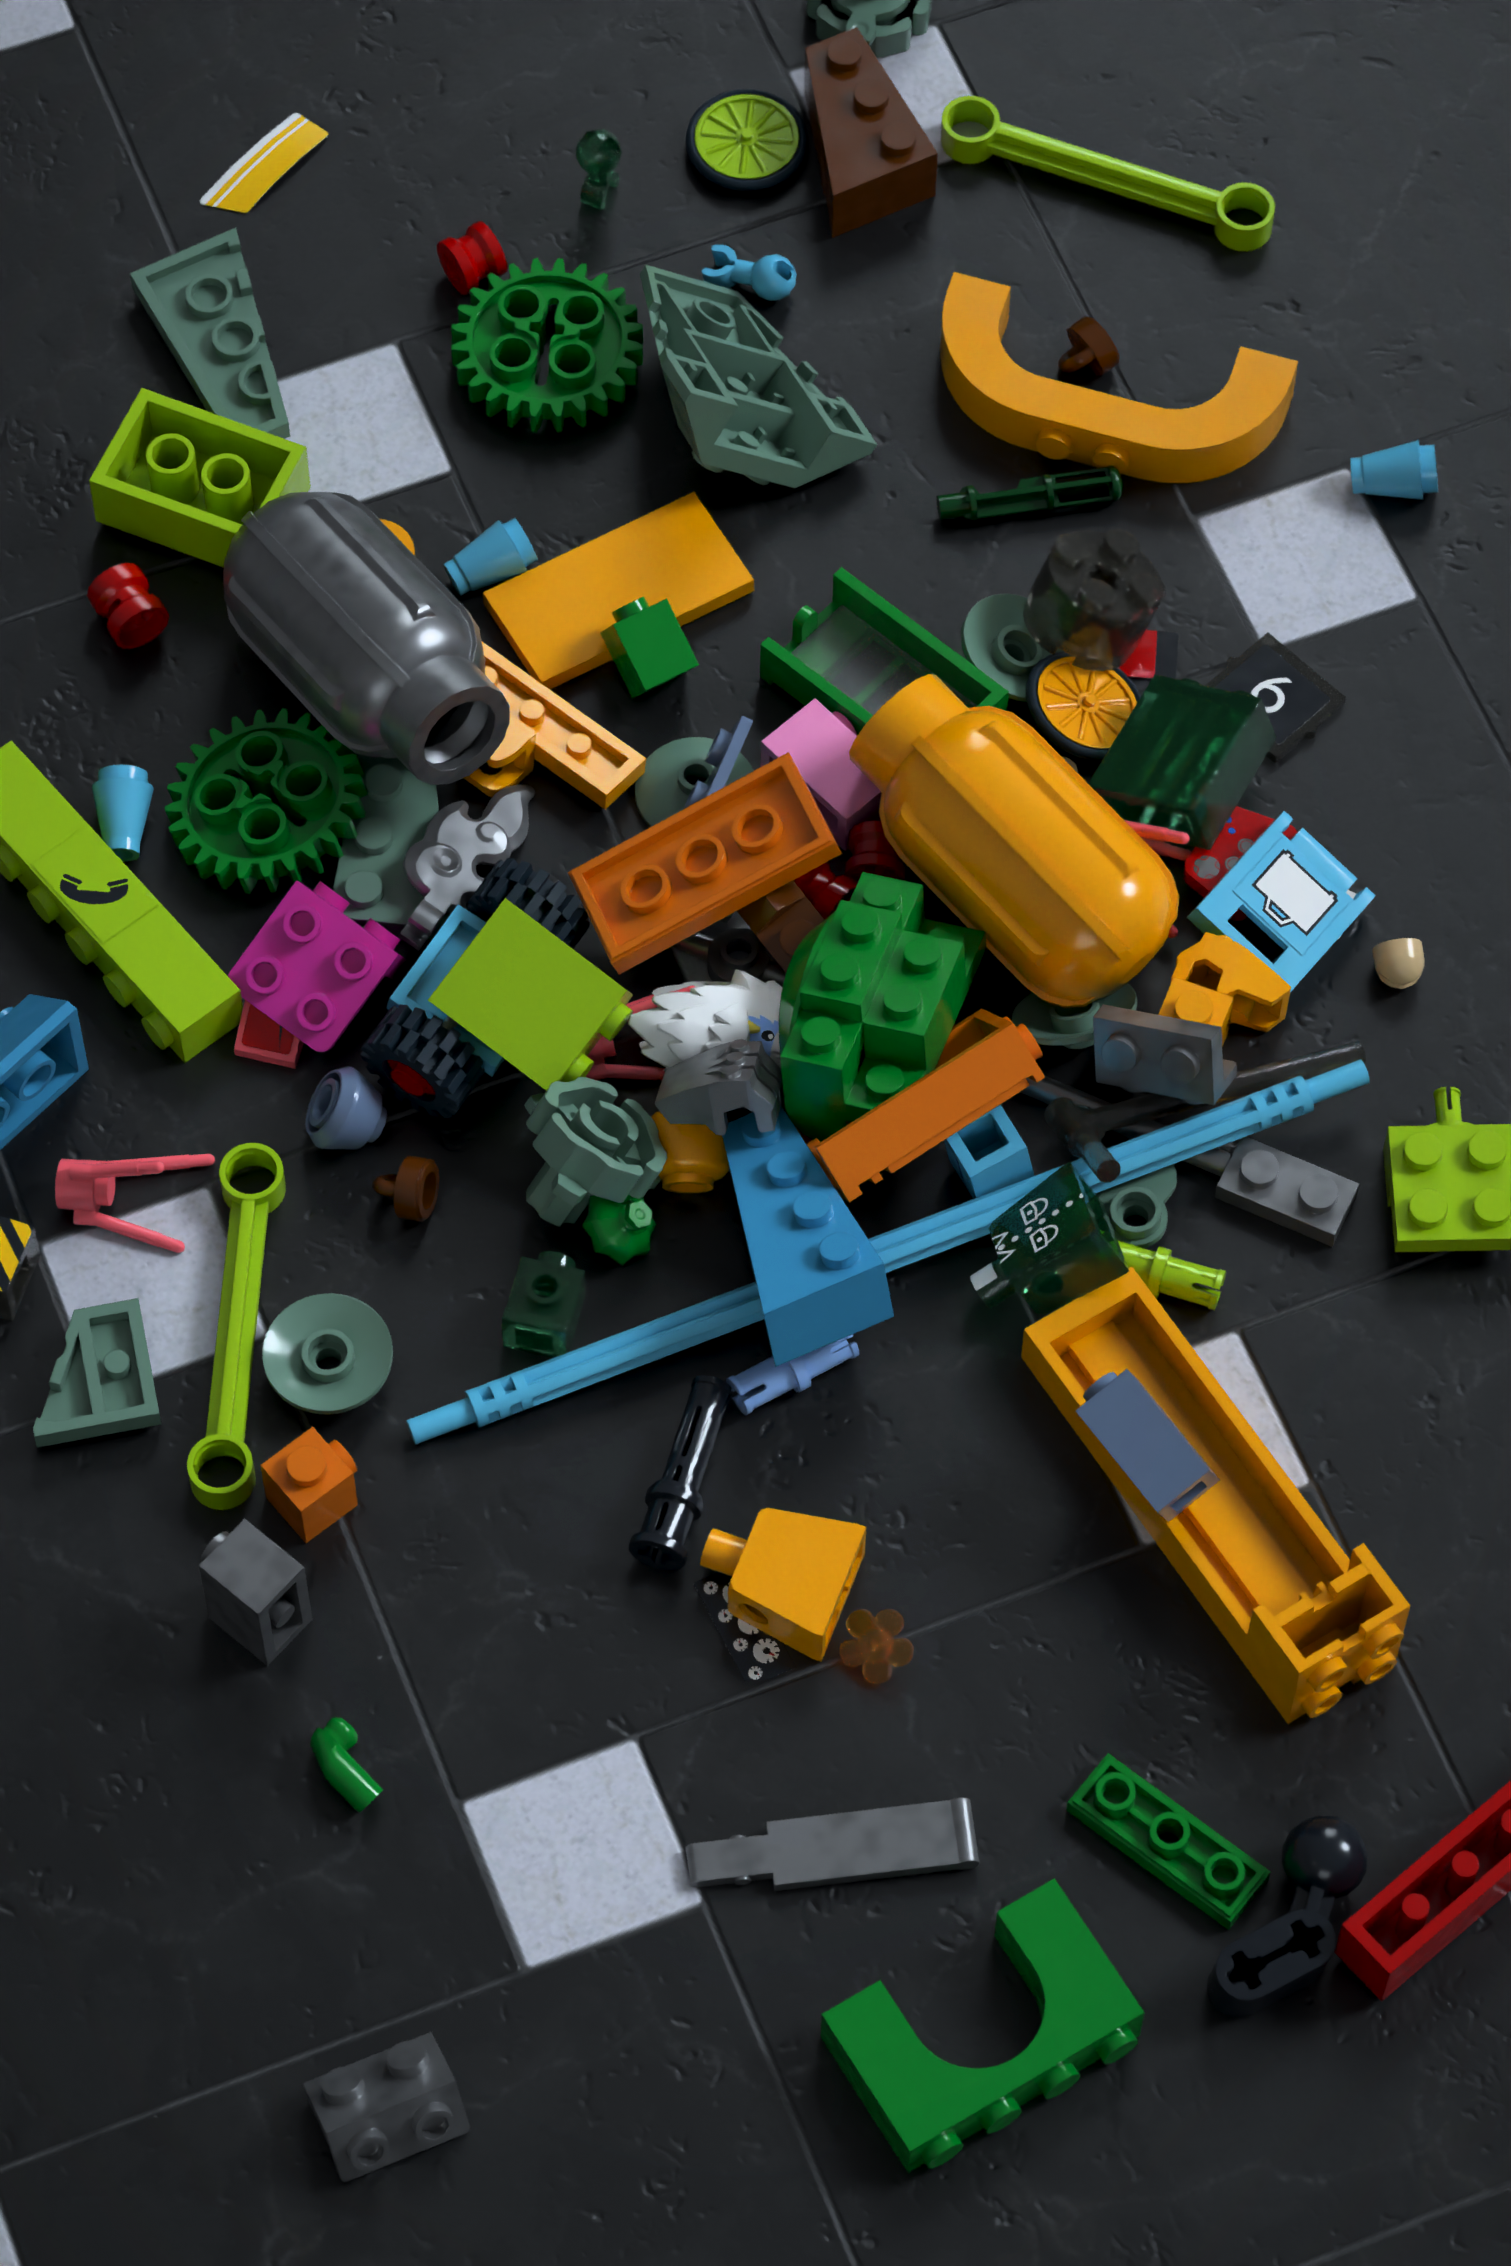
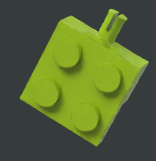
M1446 1087L1438 1088L1433 1092L1437 1123L1426 1126H1388L1383 1156L1388 1207L1391 1206L1395 1252L1511 1250V1124L1474 1125L1462 1122L1461 1093L1458 1088L1450 1087L1448 1099Z

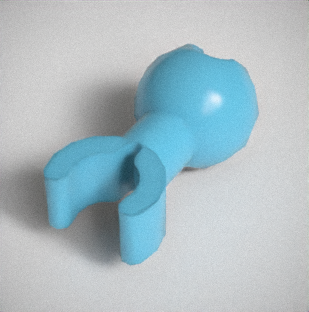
M715 244L711 248L716 266L724 267L718 270L702 269L704 282L728 289L736 283L751 285L759 297L769 301L785 298L796 284L797 274L788 258L773 254L766 255L757 260V262L739 260L736 257L735 251L726 245Z

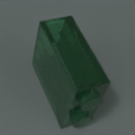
M1155 674L1088 784L1123 820L1185 832L1189 835L1187 845L1210 850L1276 740V735L1261 698L1245 691L1237 690L1231 692L1205 686L1192 679L1184 678L1178 680Z

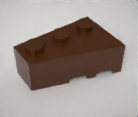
M855 27L805 47L804 92L814 145L819 158L821 182L829 211V225L832 238L936 196L938 152L859 29Z

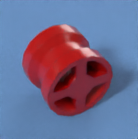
M477 221L468 226L464 236L458 239L447 237L437 244V254L445 274L456 290L463 295L469 294L472 287L477 288L479 281L488 277L490 273L501 277L508 271L506 257L499 241L491 229L482 221Z
M881 821L861 822L849 830L848 849L853 854V857L846 862L845 875H848L857 883L862 872L906 881L907 868L885 837Z

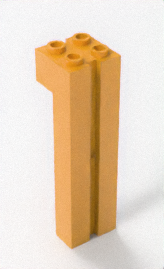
M1133 1267L1126 1269L1024 1329L1021 1358L1287 1724L1305 1713L1310 1718H1315L1327 1712L1342 1698L1343 1694L1338 1688L1349 1681L1355 1684L1362 1680L1364 1684L1368 1685L1381 1679L1395 1667L1401 1640L1404 1637L1403 1633L1410 1604L1364 1543L1354 1548L1351 1558H1348ZM1128 1369L1142 1383L1220 1479V1481L1170 1522L1157 1513L1076 1412L1079 1407L1087 1402L1083 1398L1086 1390L1094 1382L1110 1372H1114L1118 1376Z

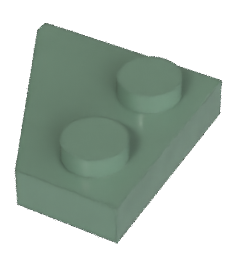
M134 1298L75 1309L65 1334L66 1346L64 1352L56 1360L49 1380L50 1392L41 1418L36 1417L33 1426L37 1448L161 1424L139 1299Z

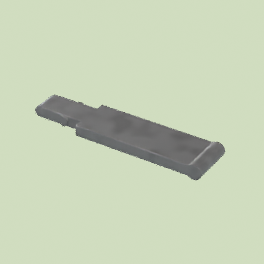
M968 1798L766 1822L767 1835L750 1837L734 1835L725 1840L692 1843L686 1846L690 1885L692 1887L730 1883L746 1885L751 1881L773 1878L774 1890L780 1891L956 1869H972L980 1864L971 1803Z

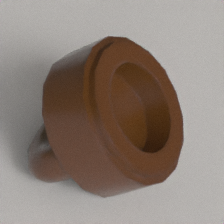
M1084 316L1067 329V335L1073 347L1064 353L1058 361V367L1063 372H1074L1088 365L1096 375L1102 376L1119 364L1120 355L1117 347L1105 329L1094 318Z
M407 1156L399 1167L398 1174H386L377 1177L372 1183V1188L380 1195L394 1197V1209L398 1218L423 1222L431 1215L437 1201L440 1178L439 1170L432 1159Z

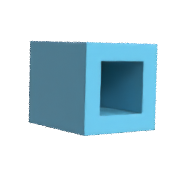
M1001 1104L944 1140L949 1161L973 1199L1035 1176L1027 1146Z

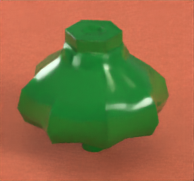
M593 1195L589 1198L588 1216L582 1227L591 1237L594 1252L608 1255L617 1264L624 1265L632 1257L646 1255L650 1251L651 1235L656 1223L652 1218V1210L646 1205L644 1197L637 1199L628 1195L624 1202L617 1203Z

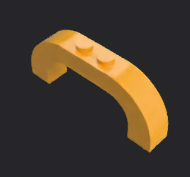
M957 272L953 273L946 292L942 312L940 357L943 376L950 393L963 412L982 429L1003 441L1037 451L1050 459H1067L1097 468L1114 466L1120 474L1162 483H1192L1217 478L1246 465L1268 447L1283 425L1294 393L1298 361L1240 346L1228 382L1209 401L1184 409H1167L1041 377L1021 368L1008 356L1001 344L1009 319L1011 286Z

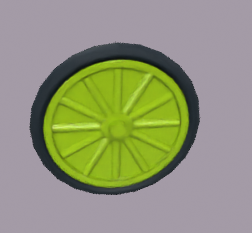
M736 89L709 99L694 113L686 131V149L692 164L698 172L717 185L738 191H757L773 187L785 181L797 171L805 158L808 148V131L803 118L795 107L777 95L756 89Z

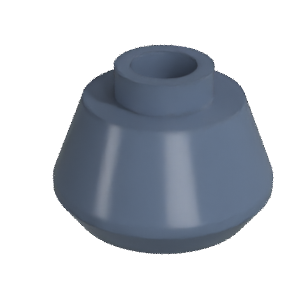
M351 1066L342 1067L327 1073L316 1087L306 1113V1131L313 1144L320 1149H359L367 1142H374L380 1136L386 1123L387 1110L382 1106L381 1093L357 1069Z

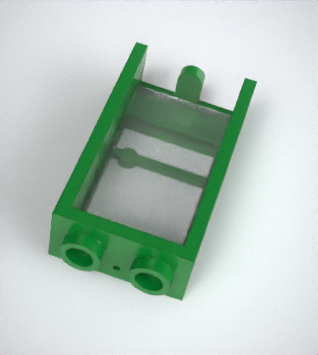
M842 567L833 574L832 602L819 614L808 605L803 606L793 619L792 640L784 648L769 636L760 644V677L770 685L773 683L777 684L804 706L816 698L831 713L837 711L843 714L851 722L857 735L871 717L897 692L914 680L927 674L936 675L968 708L992 706L1007 711L1008 690Z

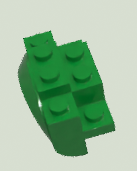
M862 872L850 901L841 900L837 910L811 930L800 942L791 958L783 983L779 1008V1046L784 1104L791 1122L803 1134L812 1140L817 1138L821 1142L935 1070L985 953V931L925 919L923 884ZM864 1043L865 1058L859 1069V1063Z

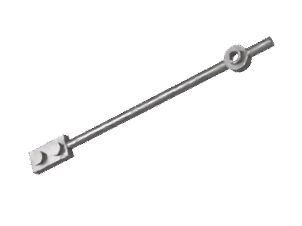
M732 928L721 932L716 937L699 931L671 946L707 961L708 974L713 982H731L736 969L745 971L765 983L774 980L783 987L786 976L785 971L779 964L770 961L769 951L750 929ZM734 951H744L749 956L742 960H736L731 958L729 954ZM1047 1076L1039 1082L1026 1078L1030 1086L1020 1092L1130 1139L1165 1127L1160 1123ZM1243 1137L1239 1140L1233 1154L1219 1148H1214L1183 1160L1221 1177L1216 1187L1215 1198L1332 1247L1357 1197L1360 1185L1357 1182L1249 1137Z

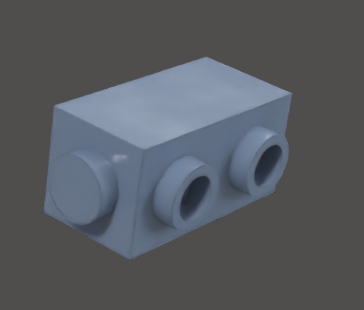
M1128 1369L1118 1376L1114 1372L1102 1376L1084 1393L1083 1398L1087 1402L1076 1410L1077 1414L1157 1513L1168 1522L1220 1481L1142 1383Z

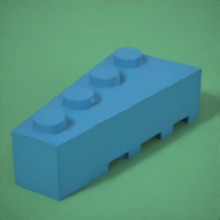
M782 1106L774 1131L763 1133L758 1131L754 1112L729 1122L727 1131L722 1137L775 1367L894 1317L883 1261Z

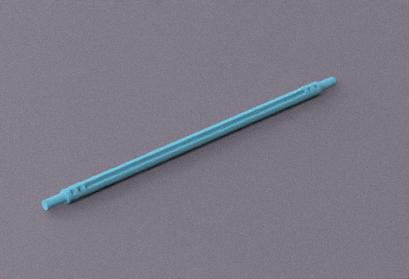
M1357 1060L1304 1080L1299 1075L874 1236L868 1240L883 1261L885 1272H890L1022 1222L1023 1218L1019 1209L1030 1201L1033 1202L1039 1198H1046L1048 1206L1043 1212L1045 1213L1066 1205L1068 1201L1074 1202L1082 1199L1079 1198L1081 1193L1083 1198L1310 1113L1314 1111V1104L1368 1084L1370 1078L1367 1068L1362 1060ZM1040 1200L1034 1203L1037 1207V1214L1044 1209L1045 1201ZM1030 1204L1023 1209L1026 1220L1035 1217L1034 1208ZM1032 1210V1213L1027 1215V1212ZM756 1281L466 1390V1398L406 1420L413 1442L416 1445L474 1422L478 1428L761 1321L764 1319Z

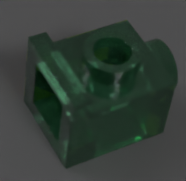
M554 1251L541 1252L537 1260L521 1256L507 1307L504 1309L502 1316L503 1347L551 1358L570 1351L586 1295L585 1270L575 1268L576 1263L572 1258ZM536 1294L547 1296V1298L539 1297Z

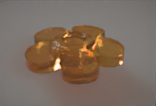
M891 1608L881 1610L875 1618L867 1609H859L851 1613L846 1620V1628L850 1635L855 1638L845 1640L840 1645L839 1652L843 1663L848 1667H857L863 1664V1676L868 1682L873 1684H881L891 1678V1665L902 1667L909 1664L914 1654V1646L911 1641L901 1637L893 1638L903 1630L904 1619L902 1615Z

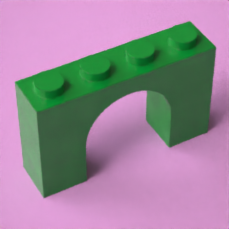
M1055 1878L997 1911L994 1936L1031 1990L1041 2015V2026L1030 2045L1015 2058L988 2068L961 2067L942 2060L922 2044L881 1980L821 2014L820 2037L908 2173L924 2163L930 2169L944 2164L963 2148L962 2140L983 2128L988 2134L1003 2129L1021 2114V2105L1042 2093L1046 2099L1060 2095L1079 2080L1080 2074L1078 2072L1099 2059L1104 2064L1113 2063L1128 2054L1138 2044L1136 2037L1141 2033L1145 2012Z

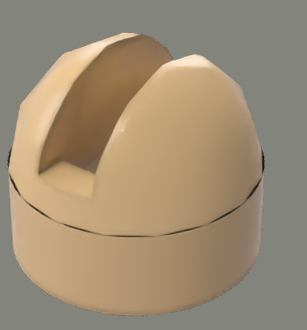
M1399 938L1388 940L1376 945L1372 949L1377 974L1380 980L1390 988L1404 989L1415 984L1420 978L1424 969L1425 958L1422 941L1419 939Z

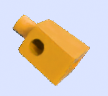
M764 1508L759 1511L748 1539L713 1528L706 1540L700 1565L732 1576L728 1587V1611L732 1615L811 1659L822 1662L865 1555L866 1527L856 1523Z

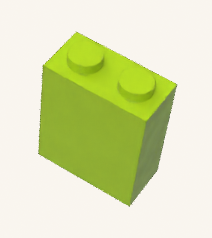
M506 898L428 999L429 1002L546 1091L551 1083L555 1081L571 1082L578 1077H586L594 1065V1061L587 1057L602 1036L609 1041L613 1040L633 1013V1010L626 1006L633 996L632 993Z

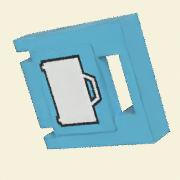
M1283 811L1186 918L1204 934L1209 932L1215 935H1226L1247 948L1291 986V992L1376 895L1366 887L1358 892L1354 898H1351L1346 891L1357 880V877L1303 827L1289 840L1283 832L1287 830L1293 818ZM1238 909L1284 950L1272 962L1228 922Z

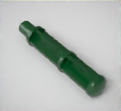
M1107 466L1105 468L1054 475L1046 474L1040 477L1020 479L1017 489L979 494L973 485H966L962 487L959 493L938 495L936 498L937 510L940 520L964 517L967 521H977V519L1043 510L1050 511L1057 508L1093 503L1116 502L1122 494V479L1116 467ZM1105 473V477L1056 483L1055 479ZM1100 493H1108L1109 495L1107 497L1059 503V499Z

